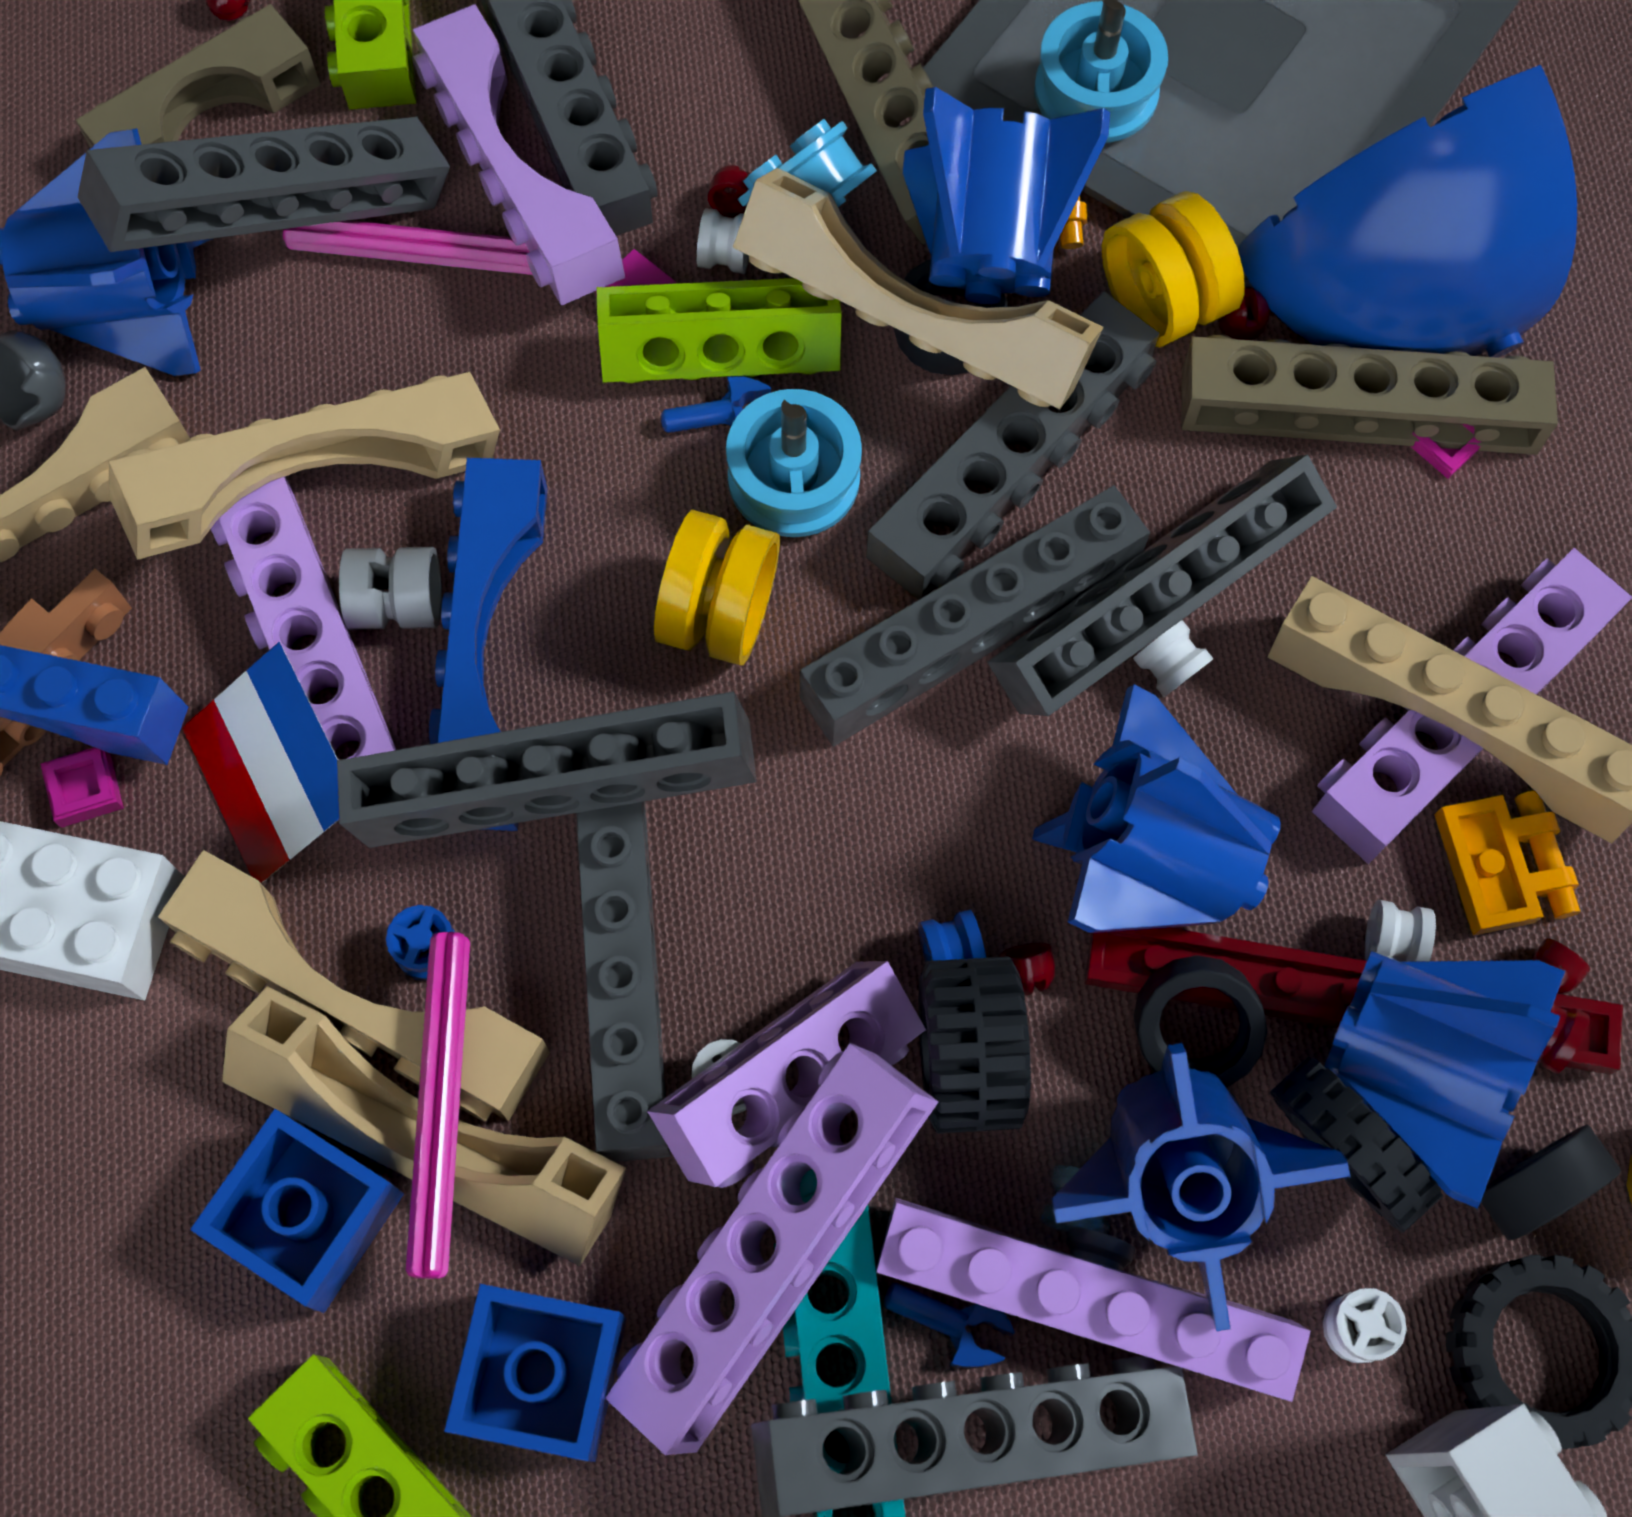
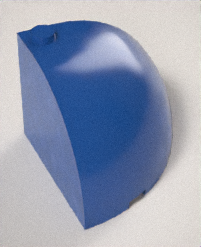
M1541 65L1505 78L1463 97V106L1443 116L1432 127H1429L1424 116L1383 138L1296 194L1293 198L1297 206L1288 211L1283 216L1282 221H1280L1278 215H1272L1260 223L1237 248L1244 273L1253 288L1259 291L1266 299L1272 312L1290 329L1313 345L1325 346L1341 343L1352 348L1439 354L1464 352L1470 356H1477L1487 352L1489 357H1500L1522 346L1524 341L1521 335L1539 322L1552 309L1566 284L1572 265L1577 232V192L1571 149L1556 98Z

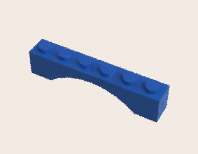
M467 458L465 481L456 480L453 492L455 517H461L459 536H450L448 541V569L450 573H455L453 592H444L442 598L443 629L449 630L447 650H438L436 656L437 687H443L441 709L433 708L430 714V744L501 732L490 712L484 687V650L490 620L503 590L521 564L543 543L548 487L541 460ZM518 823L479 830L518 831Z
M0 645V717L41 728L108 753L168 765L189 707L160 677Z

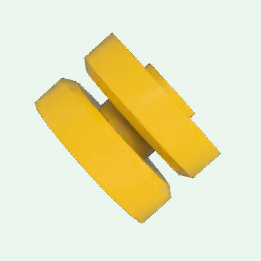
M1183 191L1158 203L1150 209L1149 215L1137 213L1114 224L1105 231L1101 248L1103 268L1110 291L1116 301L1160 333L1156 347L1161 348L1195 330L1197 323L1205 326L1240 308L1245 290L1244 271L1238 248L1226 223L1213 205L1198 193Z
M691 509L684 517L676 534L662 577L655 610V642L683 650H691L699 643L706 631V647L710 657L744 666L757 640L768 606L777 569L780 534L746 524L736 533L729 545V529L725 519Z

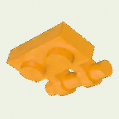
M1535 790L1522 793L1514 798L1520 817L1511 819L1503 795L1444 806L1434 814L1473 936L1536 923L1544 917L1537 898L1538 896L1548 897L1555 919L1572 917L1581 912L1574 893V889L1579 886L1574 868L1572 866H1565L1555 837L1561 831L1555 813L1547 812L1544 801ZM1519 842L1530 844L1539 872L1529 873Z

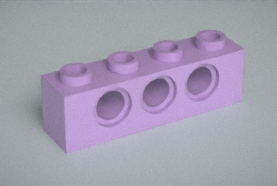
M888 961L855 962L647 1111L688 1181L713 1187L718 1186L719 1188L728 1187L746 1177L753 1170L754 1164L752 1160L770 1146L779 1147L778 1136L782 1127L792 1115L806 1108L820 1088L818 1079L821 1071L833 1056L842 1052L838 1044V1034L844 1023L849 1030V1044L876 1053L891 1066L908 1054L909 1048L907 1044L926 1029ZM794 1060L798 1066L799 1078L795 1088L790 1091L787 1087L785 1076L789 1064ZM742 1098L746 1105L747 1116L743 1126L736 1131L732 1124L731 1114L735 1103Z

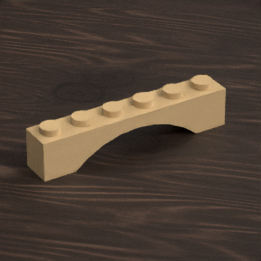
M779 168L756 179L733 244V248L749 255V261L755 267L770 273L777 274L783 272L803 282V289L811 295L826 300L836 298L856 308L855 313L862 320L877 326L890 325L910 335L909 340L920 349L932 353H941L943 351L963 361L964 368L971 374L986 380H995L997 378L1018 388L1017 392L1024 400L1041 407L1052 405L1060 409L1070 397L1103 329L1102 326L1049 300L1020 307L983 308L953 303L921 291L893 274L864 247L845 222L830 193Z
M146 367L91 396L78 423L60 448L33 474L0 495V562L10 559L18 552L19 548L44 534L56 532L67 527L75 517L96 505L111 501L109 497V461L120 459L132 451L141 449L153 451L185 443L190 439Z
M470 372L451 377L435 376L419 385L394 391L378 390L362 399L338 405L322 404L311 408L306 413L278 420L261 419L245 428L217 435L200 434L188 439L185 443L153 451L147 449L132 451L120 459L109 461V497L137 560L200 543L215 522L241 498L268 482L301 470L335 464H374L406 469L438 479L466 471L467 458H493L500 429Z
M1311 576L1284 620L1268 658L1321 687L1347 690L1380 698L1416 711L1453 729L1483 747L1510 767L1537 792L1552 812L1611 844L1632 824L1631 744Z
M203 850L158 916L175 932L170 943L203 963L210 953L226 961L230 966L225 974L260 994L265 985H268L325 1015L330 1021L342 1027L339 1033L354 1049L369 1057L373 1056L377 1048L399 1059L393 1069L419 1085L425 1012H412L372 1003L340 989L316 972L298 952L284 928L275 899L257 879ZM485 1006L467 1009L465 1015L459 1108L484 1122L487 1121L491 1112L509 1122L550 1053L544 1040Z
M267 986L227 1029L222 1082L412 1179L418 1098L407 1093L376 1070L343 1038L325 1015ZM458 1119L453 1201L580 1266L611 1218L626 1167L566 1137L533 1138L508 1135L474 1126Z

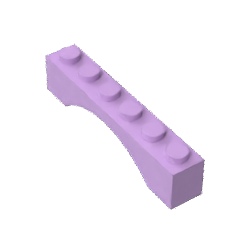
M475 4L413 29L420 52L412 56L416 72L426 90L435 87L438 93L434 94V99L446 126L449 128L457 125L460 131L456 133V137L468 164L472 166L479 163L483 171L479 172V177L491 204L494 206L502 203L506 209L505 212H502V216L514 244L519 246L525 243L530 252L526 254V259L537 284L540 287L549 284L562 306L596 291V287H605L624 279L625 273L618 239L594 199L565 189L539 175L514 153L501 136L498 129L500 104L508 81L498 41Z
M898 1198L894 1200L876 1262V1273L1291 1402L1293 1401L1311 1332L1293 1320L1226 1300L1231 1329L1216 1332L1206 1294L1098 1264Z

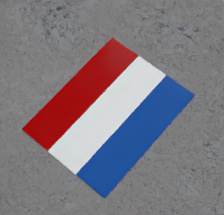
M279 641L182 727L251 877L257 879L261 884L339 820L338 759Z

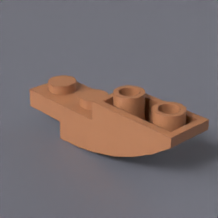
M94 569L50 613L31 598L0 632V645L79 661L99 640L107 639L113 635L120 627L123 617L132 608L115 585L98 570ZM0 717V776L3 772V767L24 746L38 741L47 730Z

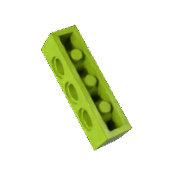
M333 0L334 5L325 6V20L330 41H336V51L327 52L329 76L333 87H342L349 110L415 104L416 91L412 60L413 48L409 0Z
M795 278L596 287L603 383H637L647 380L667 379L696 380L707 377L727 376L756 377L767 374H814L818 372L840 371L842 315L840 300L836 298L826 300L813 296L803 289V282Z
M313 1354L247 1418L261 1433L254 1441V1444L264 1458L282 1473L290 1466L308 1486L301 1494V1497L317 1517H369L362 1505V1495L367 1484L379 1476L386 1479L394 1491L392 1509L385 1517H472L327 1357ZM335 1424L341 1428L345 1435L346 1448L341 1459L334 1465L327 1467L317 1458L315 1444L320 1432L327 1426Z

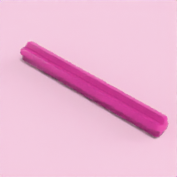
M350 220L283 229V240L286 247L291 250L533 275L526 259V254L530 252L525 243L516 246L511 237Z
M457 932L435 933L430 939L406 1257L407 1274L418 1279L445 1277L449 1267L470 955L469 939L464 934Z

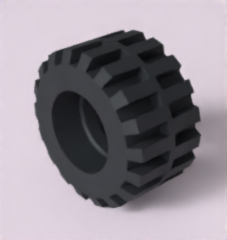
M1010 957L926 961L919 978L918 1014L926 1029L919 1035L923 1089L938 1101L928 1117L937 1134L1022 1128L1030 1105L1031 1062L1024 991L1019 972Z

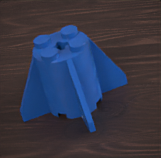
M937 87L925 89L923 116L929 145L905 150L903 176L931 254L929 281L938 286L965 289V299L979 304L998 303L1001 300V293H1017L1028 297H1043L1050 294L1055 244L1108 139L1111 112L1101 108L1048 119L1039 114L1024 111L1023 123L1003 121L1004 108L973 110Z
M134 128L111 132L89 150L142 144L138 129ZM86 153L83 154L9 216L5 227L0 228V265H3L4 276L10 291L8 307L12 318L20 326L32 324L39 330L49 329L173 376L198 373L201 369L185 312L192 303L193 295L183 296L185 279L196 278L193 248L212 239L110 252L77 198Z
M1133 684L1126 690L1113 745L1103 752L1093 764L1103 769L1093 787L1081 782L1069 811L1034 829L1032 840L1076 852L1070 858L1082 865L1068 923L1089 933L1207 925L1224 921L1235 914L1240 907L1246 910L1256 908L1264 898L1268 888V877L1264 874V870L1270 855L1271 846L1280 831L1281 822L1279 817L1239 796L1157 696Z
M1371 951L1356 987V993L1351 1005L1346 1009L1324 1067L1336 1074L1346 1087L1349 1086L1362 1098L1364 1104L1371 1111L1374 1110L1383 1119L1391 1132L1407 1145L1412 1151L1413 1157L1424 1165L1431 1174L1430 1177L1449 1197L1477 1209L1481 1203L1502 1142L1515 1117L1508 1114V1112H1513L1521 1094H1525L1537 1061L1553 1035L1560 1019L1559 1015L1551 1013V1009L1565 971L1539 960L1400 962Z
M1182 1043L1167 1045L1160 1071L1144 1076L1137 1082L1126 1085L1120 1091L1117 1097V1107L1111 1117L1110 1138L1052 1198L1056 1223L1131 1212L1138 1231L1148 1241L1150 1238L1156 1245L1167 1249L1170 1256L1179 1260L1198 1262L1206 1297L1209 1302L1211 1317L1217 1332L1231 1329L1220 1259L1240 1253L1252 1242L1250 1235L1259 1228L1263 1218L1267 1223L1274 1209L1275 1189L1350 1177L1348 1162L1342 1152L1245 1117L1236 1097L1216 1075L1210 1072L1189 1069L1185 1048Z

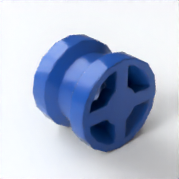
M424 905L408 907L398 913L388 926L386 935L388 952L406 975L415 980L427 981L429 953L423 954L421 959H419L420 953L429 949L430 939L433 934L455 931L445 915L434 907Z
M971 910L957 912L952 921L938 923L933 919L918 923L925 962L986 958L979 926Z

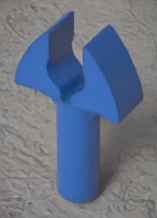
M727 376L728 392L721 400L664 409L661 413L662 427L666 433L726 424L731 427L738 414L743 410L742 407L765 394L771 393V387L751 378Z
M893 1283L886 1291L884 1297L886 1309L949 1336L956 1350L950 1362V1365L954 1367H985L1005 1359L1004 1356L990 1350L979 1348L975 1344L972 1334L965 1330L966 1326L975 1327L983 1323L989 1324L995 1330L1009 1336L1015 1334L1004 1312L976 1303L973 1306L958 1310L899 1283Z

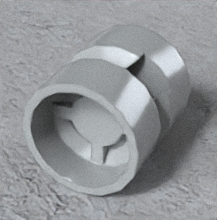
M399 547L393 557H387L381 548L345 549L340 560L339 595L342 617L346 628L349 630L384 629L389 620H396L402 629L437 628L441 617L442 583L436 549L434 547ZM383 589H389V592H383Z

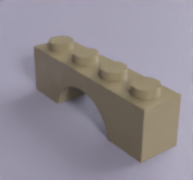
M269 4L251 16L241 19L236 25L204 44L194 47L189 53L157 72L147 75L140 82L110 100L98 104L75 121L90 149L111 132L134 128L138 129L142 145L178 141L182 131L190 121L212 107L227 103H247L275 113L320 86V82L309 49L274 7Z

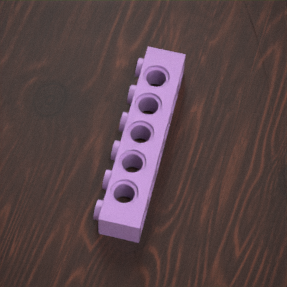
M286 476L270 481L241 498L211 528L218 545L221 546L228 543L234 559L225 562L224 565L238 597L248 594L254 608L253 612L244 615L254 642L259 650L265 647H269L270 650L279 641L281 642L334 752L341 744L348 741L360 742L357 752L349 758L397 750L350 632L345 626L341 610ZM264 533H274L268 541L257 545L252 544L258 536ZM287 583L295 584L293 589L286 595L272 597L273 592L279 586ZM306 635H316L315 641L309 647L302 650H292L293 644L299 638ZM330 687L338 688L337 694L329 702L312 704L313 698L319 691Z
M1573 548L1557 565L1547 558L1528 576L1521 586L1529 593L1518 604L1514 603L1509 597L1503 600L1481 624L1489 632L1477 644L1467 636L1453 651L1538 694L1632 599V596L1578 550ZM1539 613L1549 616L1557 627L1546 624L1539 616ZM1498 652L1511 656L1517 663L1518 668L1504 663ZM1405 708L1408 712L1395 725L1385 717L1360 742L1359 745L1366 753L1353 766L1343 758L1320 781L1317 787L1325 795L1311 812L1369 864L1484 748L1453 729L1416 711ZM1415 732H1424L1430 735L1435 740L1438 750L1424 747L1418 741ZM1380 772L1388 775L1396 784L1397 792H1389L1382 789L1375 782L1373 773Z
M849 1044L844 1052L836 1054L828 1061L818 1079L820 1088L806 1108L796 1112L784 1124L778 1136L779 1147L766 1166L755 1171L744 1182L737 1197L739 1205L726 1224L715 1229L704 1240L697 1254L699 1263L686 1282L674 1288L664 1298L657 1311L659 1321L646 1340L634 1346L620 1362L616 1373L619 1379L605 1399L664 1455L696 1453L937 1105L938 1101L876 1053ZM854 1110L858 1117V1130L855 1137L844 1145L839 1133L840 1124L845 1115ZM813 1169L817 1177V1189L812 1199L804 1203L800 1195V1182L805 1173ZM771 1227L776 1237V1248L772 1257L765 1262L760 1253V1241L764 1232ZM729 1286L734 1294L735 1306L732 1315L726 1321L720 1311V1299L724 1290ZM688 1345L693 1354L694 1364L690 1376L686 1379L680 1368V1357L684 1348Z

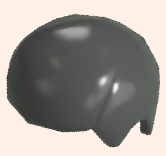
M10 330L0 334V419L5 425L18 431L55 415L62 408L66 383L61 362L46 342L26 332Z

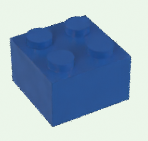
M274 1109L190 1230L305 1307L325 1313L405 1193L285 1114Z
M480 1284L444 1432L588 1462H596L609 1403L605 1397L612 1389L627 1318L618 1311Z

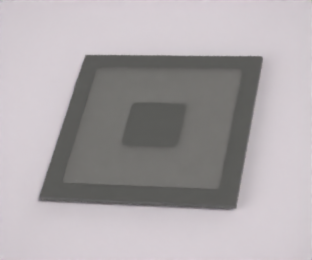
M979 0L925 65L924 70L934 87L939 88L973 110L1004 108L1003 121L1023 123L1024 111L1043 116L1036 102L1034 85L1036 73L1040 65L1041 43L1047 28L1057 16L1067 9L1083 3L1104 0ZM1117 0L1121 4L1143 13L1158 27L1167 45L1168 65L1165 77L1160 85L1157 107L1150 121L1140 131L1130 137L1105 143L1082 192L1127 218L1137 213L1149 215L1150 209L1158 203L1183 191L1198 193L1213 205L1226 223L1238 247L1267 217L1278 215L1280 221H1282L1283 216L1297 206L1293 198L1296 194L1348 159L1424 116L1430 127L1520 0ZM1244 273V286L1248 289H1254Z

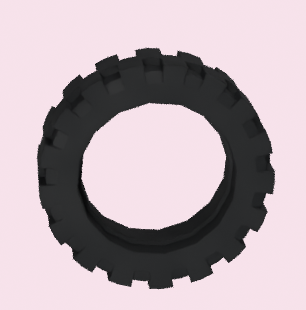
M1306 1057L1270 1091L1274 1102L1285 1113V1116L1292 1125L1303 1134L1304 1139L1342 1152L1348 1162L1350 1177L1343 1179L1358 1196L1364 1198L1369 1206L1381 1217L1383 1216L1395 1229L1404 1233L1443 1197L1438 1184L1430 1177L1431 1174L1424 1165L1413 1157L1412 1151L1407 1145L1387 1127L1388 1125L1374 1110L1371 1111L1364 1104L1359 1095L1349 1086L1346 1087L1336 1074L1328 1068L1325 1069L1315 1058Z
M1529 1255L1498 1264L1490 1268L1485 1274L1477 1276L1465 1288L1467 1293L1464 1298L1456 1301L1450 1318L1455 1320L1453 1331L1447 1332L1446 1352H1453L1455 1366L1449 1367L1451 1377L1455 1386L1462 1385L1468 1396L1463 1401L1469 1409L1524 1404L1529 1412L1535 1411L1547 1421L1558 1437L1562 1449H1574L1581 1446L1599 1444L1607 1439L1605 1437L1611 1431H1620L1632 1418L1628 1414L1632 1407V1316L1626 1307L1631 1302L1619 1287L1610 1288L1602 1280L1605 1275L1589 1265L1580 1267L1573 1263L1574 1259L1565 1256L1553 1255L1542 1257L1540 1255ZM1530 1292L1554 1294L1573 1305L1590 1325L1599 1348V1375L1590 1396L1577 1408L1560 1413L1538 1411L1520 1401L1502 1380L1493 1356L1494 1327L1502 1309L1517 1296Z

